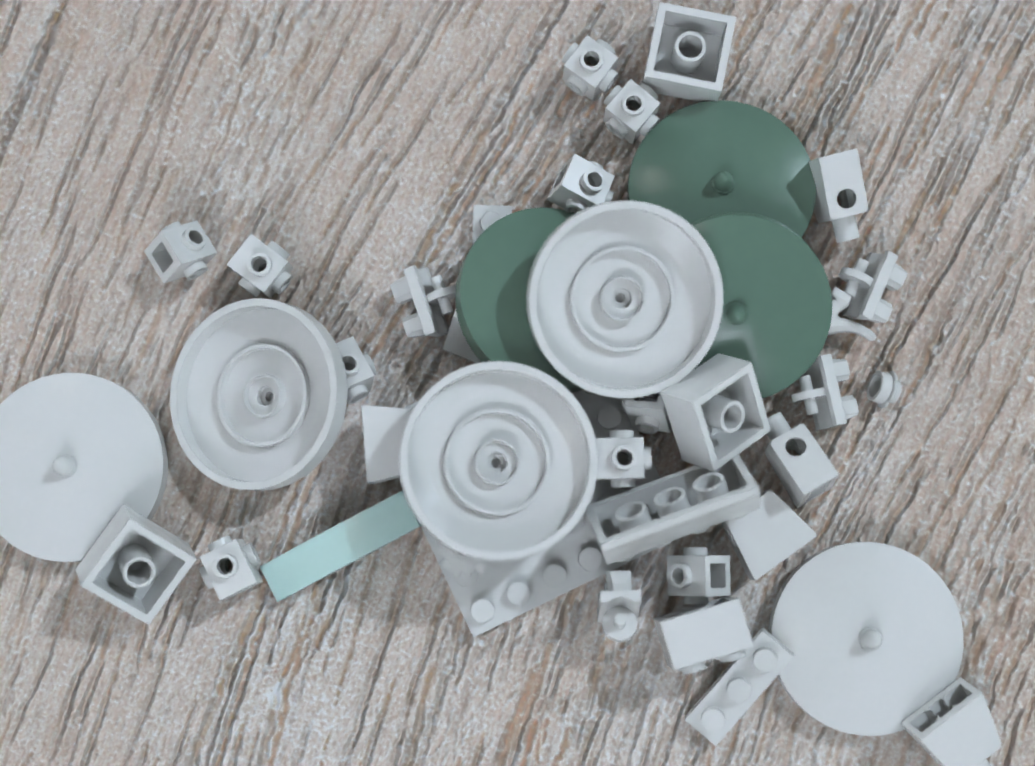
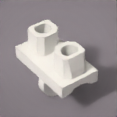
M885 251L884 254L868 252L866 259H857L854 269L849 267L841 268L839 278L847 283L844 292L852 296L850 304L843 311L842 316L850 320H867L874 323H886L889 320L893 310L892 304L881 299L885 288L890 291L899 290L903 286L908 274L896 264L898 255L891 251Z
M413 265L403 269L405 276L392 283L390 287L398 304L414 301L417 313L404 317L402 322L406 335L416 338L422 336L441 337L448 334L449 328L444 315L454 312L450 299L455 298L456 286L445 287L442 275L431 278L429 269L426 267L417 269Z
M831 354L817 357L811 367L804 373V376L799 378L802 392L791 395L792 403L804 401L807 416L813 415L816 431L846 424L847 419L859 414L856 399L853 395L841 397L838 382L849 380L850 370L846 359H832Z
M629 570L607 571L604 591L599 592L597 622H602L604 634L615 642L628 641L637 630V619L642 602L641 590H632L631 571Z

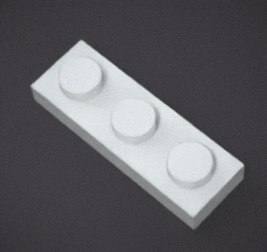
M763 627L752 638L754 647L744 649L746 656L732 661L685 715V721L715 746L794 658V653Z

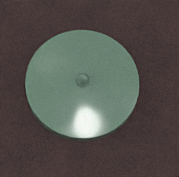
M718 100L699 102L681 108L666 116L649 131L633 158L629 172L627 197L628 201L646 202L668 209L681 216L688 223L725 212L754 213L769 217L786 225L802 238L813 215L816 185L809 165L810 158L804 146L791 129L781 120L749 104Z
M531 208L517 211L489 226L478 237L462 262L455 292L456 312L462 333L468 345L481 362L506 361L527 365L550 375L571 393L584 390L561 375L544 357L532 335L526 309L527 282L537 253L549 235L566 219L576 213H569L556 208Z
M725 212L703 217L690 223L701 234L713 252L719 266L723 285V311L718 332L709 351L694 369L720 353L752 362L762 398L776 394L789 387L815 362L826 342L831 325V289L825 270L818 257L796 232L766 216L747 212Z

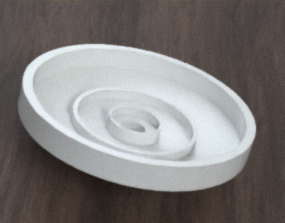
M639 201L600 203L581 210L566 219L549 235L534 259L527 282L526 309L528 322L536 344L544 357L561 375L573 384L592 393L613 398H636L651 395L676 384L692 372L702 361L714 342L723 311V285L719 266L713 252L701 234L690 223L674 212L658 205Z
M264 298L245 299L228 304L201 322L186 341L177 359L170 389V411L178 441L193 465L208 478L221 485L240 490L265 491L295 483L321 463L331 450L341 430L348 394L345 365L337 344L330 333L315 317L306 311L290 304Z
M489 361L469 365L450 373L434 384L422 396L409 416L403 431L399 450V474L402 489L411 511L424 529L436 540L468 557L490 561H506L524 558L549 548L562 539L577 524L584 514L595 489L598 474V449L594 431L587 414L572 393L550 375L527 365L506 361Z
M60 373L41 377L27 383L9 395L0 404V535L11 545L24 553L44 560L79 562L83 560L123 504L149 520L153 518L166 488L168 477L167 448L164 436L155 417L148 407L129 390L107 379L90 374Z
M877 542L842 543L810 556L788 576L781 586L773 603L769 618L768 632L794 653V658L777 676L784 690L808 715L828 727L848 734L879 736L904 730L901 722L956 680L960 670L964 636L962 620L953 595L940 576L924 561L903 549Z

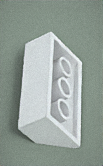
M738 454L715 472L694 465L587 506L586 511L605 562L609 565L614 562L627 561L634 557V555L652 548L665 547L673 540L689 534L705 532L711 526L724 521L743 518L749 512L760 508L761 492L755 479Z

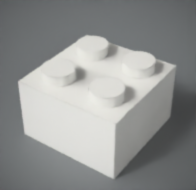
M659 2L643 83L648 85L657 94L697 102L718 101L723 88L736 17Z
M718 353L694 369L682 380L660 392L682 460L715 472L771 431L752 362Z
M123 504L77 566L76 573L81 587L149 625L197 558L187 542Z
M725 596L708 601V604H698L653 618L667 665L673 670L682 671L683 675L707 668L705 661L711 659H721L722 663L743 658L746 656L744 649L754 647L740 599L736 597Z

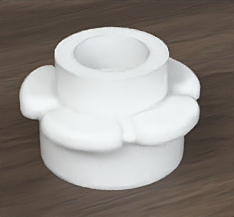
M876 371L871 376L867 386L868 400L878 403L879 408H886L889 403H895L902 390L897 374L894 371Z

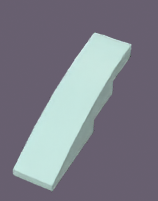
M400 491L260 566V569L276 601L279 602L349 564L366 557L422 525L411 511L404 492Z

